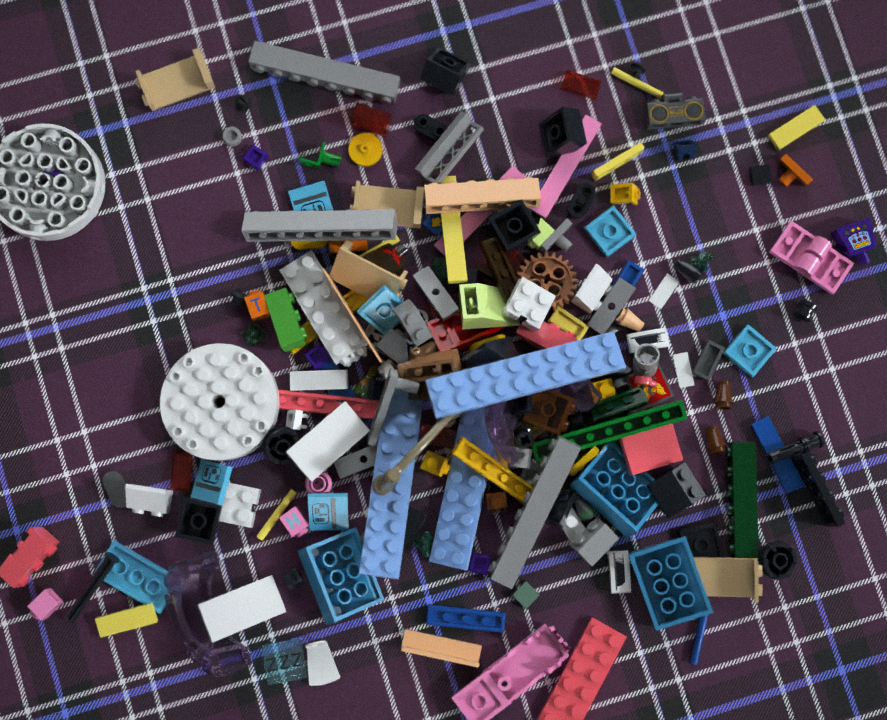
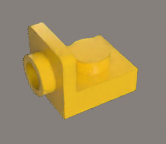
M635 184L611 185L610 203L612 205L627 203L638 205L640 189Z
M612 378L590 383L589 388H587L589 399H593L595 403L616 395Z
M427 451L420 469L442 477L443 474L447 475L451 464L448 463V458Z

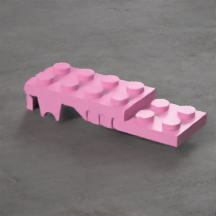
M544 623L486 668L482 674L454 694L452 699L467 720H490L511 704L514 699L516 700L522 693H525L528 688L532 687L544 675L551 674L553 670L560 667L561 663L569 657L567 652L570 647L558 634L554 625L548 627Z

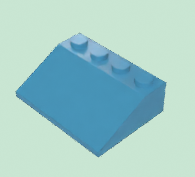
M613 441L606 443L569 486L628 538L640 529L658 506V503L646 486L655 479L646 471L630 476L626 461L623 459L622 449Z
M356 527L297 551L326 625L335 623L385 600L376 576L359 574L363 543L359 538Z
M686 536L629 553L656 631L713 613Z

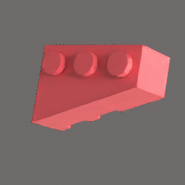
M543 321L540 329L535 332L521 323L516 331L519 338L539 350L578 341L575 334L570 331H566V333L561 331L560 327L553 322L548 324Z
M30 527L27 531L30 534L24 542L22 540L19 541L16 545L19 548L13 554H10L1 565L0 577L11 587H24L31 579L29 576L34 571L37 572L44 565L42 561L47 556L53 555L57 550L56 546L59 541L45 528Z

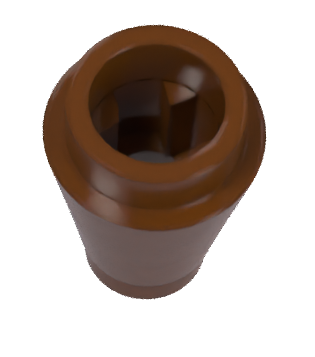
M729 381L718 382L714 400L716 409L729 410L731 405H733Z
M718 426L707 427V451H710V455L726 452V444Z

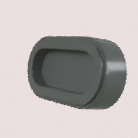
M117 471L107 472L103 476L102 483L111 502L116 507H126V482L123 476Z

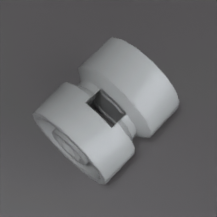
M646 343L639 345L635 349L632 368L637 376L652 377L656 373L660 357L657 347Z

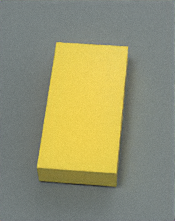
M557 306L556 311L553 312L547 321L549 324L550 322L555 323L565 333L566 331L572 332L577 336V340H581L589 329L588 325Z

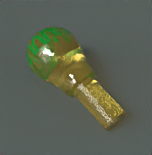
M372 363L366 376L355 385L354 393L358 398H367L369 380L373 379L379 368L376 364Z

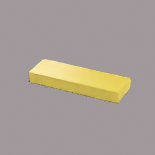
M816 105L770 133L768 137L779 151L823 123L825 118Z
M640 142L595 169L591 177L594 181H597L640 155L645 147Z
M152 602L95 618L101 638L158 622Z

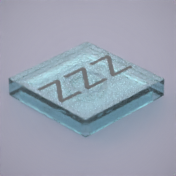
M301 638L262 645L268 685L308 677Z

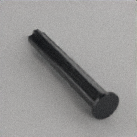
M106 552L105 559L65 615L69 622L76 621L115 563H119L120 559L116 555Z

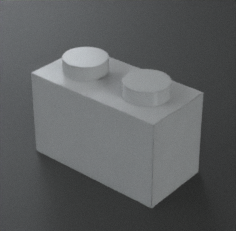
M409 299L393 308L398 320L416 347L433 337L416 306Z
M596 518L574 539L570 546L583 560L593 566L619 538L604 522Z

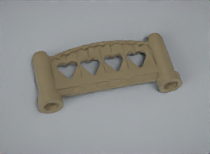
M461 413L436 419V424L394 468L388 469L383 475H379L373 480V491L381 496L387 495L392 490L393 485L399 481L400 473L443 428L451 427Z

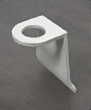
M318 641L305 645L307 648L309 685H324L340 678L327 641Z

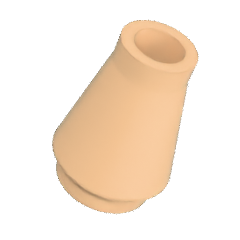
M622 308L615 319L618 325L640 332L644 326V322L628 308Z

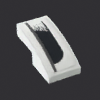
M666 328L626 335L630 353H635V349L639 345L646 343L654 345L657 349L670 346Z
M628 550L609 551L611 594L631 593Z

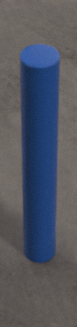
M708 615L699 618L690 663L698 664Z

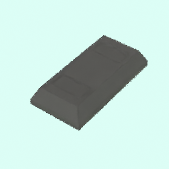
M708 339L692 374L709 382L725 347Z

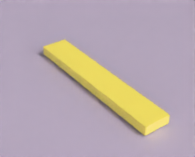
M446 176L441 184L456 182V176ZM460 212L441 213L448 284L465 283L468 279Z

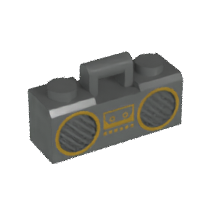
M682 93L663 94V102H660L659 99L650 100L644 108L646 130L699 126L706 120L703 98L697 99L696 96H690L683 101Z

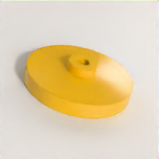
M361 133L350 141L349 155L355 164L369 167L380 160L382 145L375 135Z

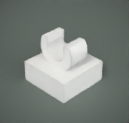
M288 410L285 427L292 428L293 430L306 429L307 426L302 425L301 421L302 418H308L309 416L303 414V411Z

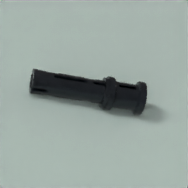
M814 431L810 436L799 437L792 444L768 452L766 457L770 464H774L798 453L810 452L811 449L816 447H824L825 441L819 431Z

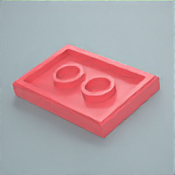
M673 423L619 439L630 476L683 460Z

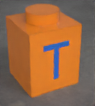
M259 290L248 293L247 297H244L254 322L271 316L264 297L265 294L263 291L259 292Z

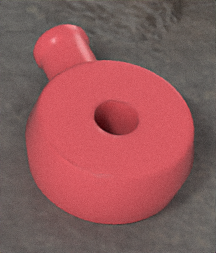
M635 376L634 384L638 386L656 387L657 382L652 381L650 377Z

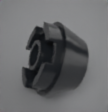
M285 426L273 428L263 439V453L267 459L274 463H290L292 459L287 455L286 451L299 441L300 437L292 428Z
M774 540L760 549L758 564L762 565V572L767 577L780 580L792 574L791 572L795 564H797V555L794 549L786 542Z

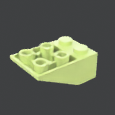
M480 283L459 284L462 329L520 325L519 319L513 320L502 314L506 303L499 287Z

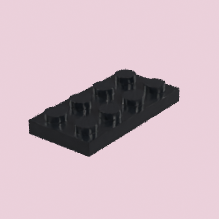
M809 452L791 456L825 526L840 527L846 524L843 519L845 518L843 511L836 506L834 502L835 496L831 490H828L825 484V476L816 467L817 461L812 454L810 455Z

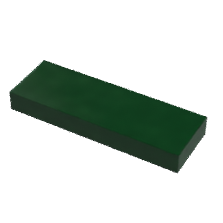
M641 385L590 404L588 408L594 423L597 424L649 404V401Z

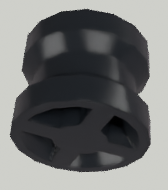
M801 299L799 308L795 309L793 314L805 322H811L812 314L817 312L818 307L808 300Z
M296 566L292 567L288 573L284 572L281 574L291 591L295 589L296 585L305 583L302 574Z

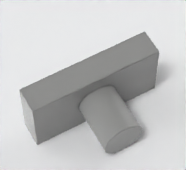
M567 218L541 244L539 249L545 254L546 251L556 244L566 252L573 244L564 236V233L571 227L572 222Z

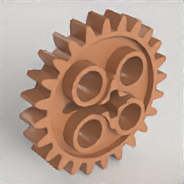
M547 251L543 257L539 252L537 258L531 255L530 262L525 259V266L520 265L519 270L521 272H517L516 277L519 279L524 277L548 292L551 290L558 292L551 305L553 311H556L557 305L562 309L563 302L569 304V298H574L573 292L577 290L575 286L578 282V279H575L577 272H572L574 266H567L569 260L567 259L563 262L562 255L555 258V252H553L551 257L548 256ZM541 268L544 272L540 274L535 270ZM560 273L563 277L556 278L554 274Z

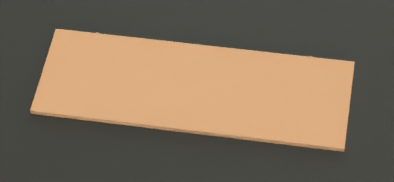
M323 268L322 270L324 274L328 278L329 282L333 286L334 290L338 294L339 298L343 302L344 306L348 310L349 314L353 318L354 322L358 326L359 330L363 334L364 338L368 342L369 346L373 350L379 362L384 363L381 357L379 356L378 352L374 348L373 344L369 340L368 336L364 332L363 328L359 324L358 320L354 316L353 312L349 308L348 304L344 300L343 296L339 292L338 288L334 284L333 280L329 276L328 272Z

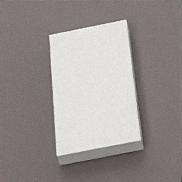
M344 401L290 447L286 453L308 480L312 482L370 430L347 402Z
M272 575L197 605L211 643L286 612Z

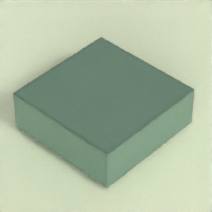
M525 581L512 595L527 609L540 594Z

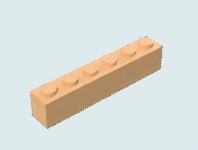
M525 177L523 179L507 178L496 181L488 179L480 182L470 180L464 183L449 182L447 184L430 183L424 185L426 214L506 209L520 200H523L527 208L539 207L541 200L539 179Z

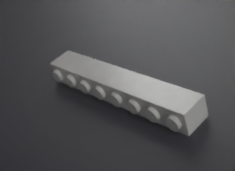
M254 41L249 58L250 67L255 72H268L272 76L279 78L282 76L289 77L292 81L299 82L301 80L311 86H325L326 89L331 91L336 89L342 90L345 94H358L368 100L372 98L378 99L384 104H395L400 86V76L258 41Z
M395 210L253 211L245 212L241 231L246 242L396 240L398 220Z
M559 435L556 439L551 440L548 447L550 452L547 457H543L539 466L542 469L539 475H534L531 482L533 487L530 492H526L523 498L522 510H517L514 517L516 522L513 527H509L505 537H507L505 545H500L497 552L499 557L496 562H492L489 568L491 580L510 589L513 588L581 449L578 444Z

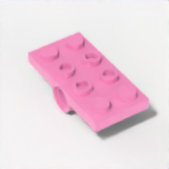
M793 221L788 223L769 251L773 256L831 295L836 292L854 265V262L831 248L832 244L827 239L812 235Z

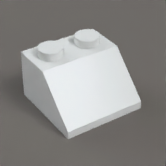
M595 264L571 302L589 314L593 310L597 311L602 304L600 299L603 294L607 296L613 286L610 283L613 279L598 264Z
M126 484V508H132L133 513L144 514L145 510L151 511L152 516L163 517V513L169 514L173 490Z

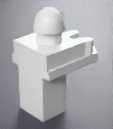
M390 359L384 360V363H381V366L378 368L379 373L385 379H387L390 368L398 370L397 365Z

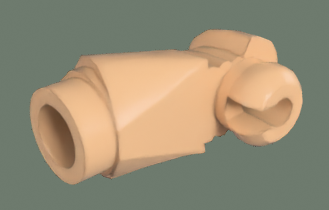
M430 341L419 348H412L409 357L411 360L435 353L438 348L433 341Z

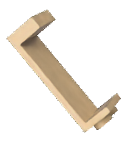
M200 48L192 50L194 56L144 75L141 74L140 70L136 71L138 78H135L138 88L144 92L142 99L145 106L149 105L151 110L154 111L216 88Z
M356 181V186H352L351 197L354 198V205L350 204V210H395L398 220L397 226L421 229L424 187L408 190L361 185L360 181Z
M346 240L338 251L329 275L331 279L368 299L383 285L401 298L402 294L399 292L407 284L408 280L405 278L408 271L404 270L401 276L398 277L350 252L354 243Z
M693 557L707 596L754 597V603H759V596H762V584H759V577H762V565L758 564L757 558Z

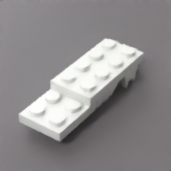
M311 250L279 271L336 365L341 363L344 366L350 367L353 361L357 362L360 356H367L366 346L369 344L324 274L323 267Z

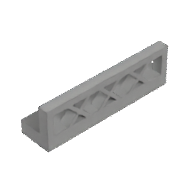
M461 111L416 166V171L429 183L441 184L483 132L484 128L472 122L468 115ZM471 128L476 129L472 134L467 135ZM463 143V146L456 150V146ZM452 157V160L449 163L444 164V161L447 158ZM440 171L436 179L431 178L436 172Z

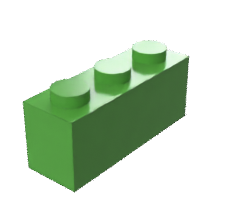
M286 288L264 295L283 351L288 352L307 345L305 341L307 333L305 328L300 326L299 321L302 318L299 310L294 308L293 304L296 303L293 293H289Z

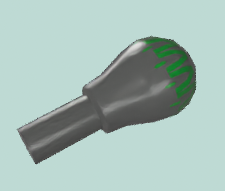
M577 493L574 501L577 515L582 521H590L594 516V509Z

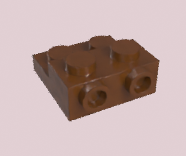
M552 389L534 393V413L525 414L523 420L561 435L562 432L567 431L570 422L567 421L569 413L573 414L576 409L575 398Z

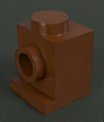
M506 492L485 494L487 513L507 511Z

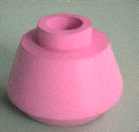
M322 472L312 482L306 478L305 487L309 494L329 493L332 481L326 472Z

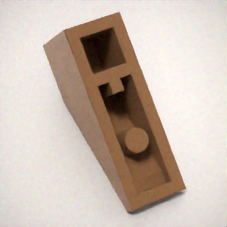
M458 349L438 351L397 365L400 378L414 382L458 372L462 367Z

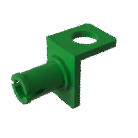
M323 142L317 162L299 157L297 164L318 170L319 165L322 163L338 168L342 156L325 152L326 142Z

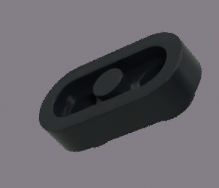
M420 114L414 120L416 132L435 143L441 137L436 131L442 130L444 133L447 129L446 125L426 114ZM426 121L427 124L422 126L420 122Z
M582 183L577 188L568 206V214L573 219H581L586 214L596 194L592 184ZM586 191L589 195L585 197L582 195V192ZM575 207L580 209L579 213L574 212Z

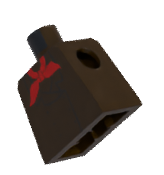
M387 243L365 254L363 258L398 276L406 265L403 258L409 254V251L404 245L395 249L390 243Z

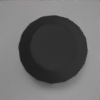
M640 62L631 63L632 68L629 74L631 76L635 75L634 78H639L641 74L646 72L644 65Z
M240 95L237 97L235 105L240 111H247L250 109L252 101L249 96Z
M241 291L232 292V304L238 307L242 306L245 300L244 297H247V295Z

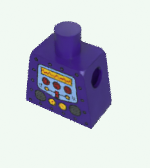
M870 218L831 232V236L843 256L846 258L856 256L859 266L871 262L867 252L876 248V241Z

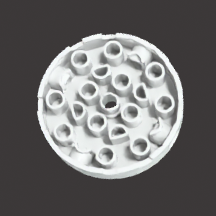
M33 124L25 126L26 128L17 132L10 133L1 140L2 143L0 144V221L17 233L40 241L63 239L82 230L97 214L105 193L104 170L94 150L80 136L59 125ZM61 170L64 174H58L53 177L50 174L44 173V171Z
M209 344L188 352L170 369L161 390L160 410L166 430L182 449L200 458L214 461H229L246 456L262 445L265 435L277 423L280 395L272 372L254 354L231 344ZM224 398V399H225V404H224V406L221 407V408H218V406H217V401H218V399Z

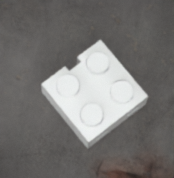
M522 277L517 281L502 314L513 320L519 319L522 321V325L535 332L540 329L556 296Z
M228 482L223 505H221L222 510L219 521L253 528L256 512L253 511L255 505H258L261 489Z

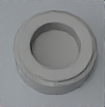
M228 127L223 131L222 138L228 146L234 147L242 141V134L238 128Z

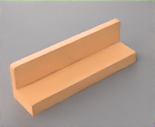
M405 629L401 651L479 667L482 645Z

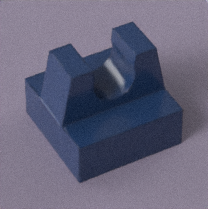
M694 141L673 142V148L679 162L683 161V155L688 153V159L694 160L695 152H697V144Z

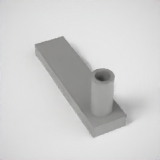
M390 368L368 433V445L376 446L394 389L413 394L418 392L419 383L399 378L398 370Z

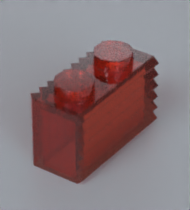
M356 102L350 118L351 125L387 137L392 124L391 113H384L380 109L370 108V106L363 105L362 103L359 104V102Z

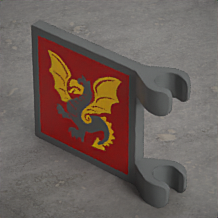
M659 362L656 373L650 377L652 381L657 382L656 387L643 386L649 404L625 413L626 415L643 411L674 397ZM631 373L613 381L614 388L617 389L626 384L629 389L638 387V385L634 384V379L637 375Z

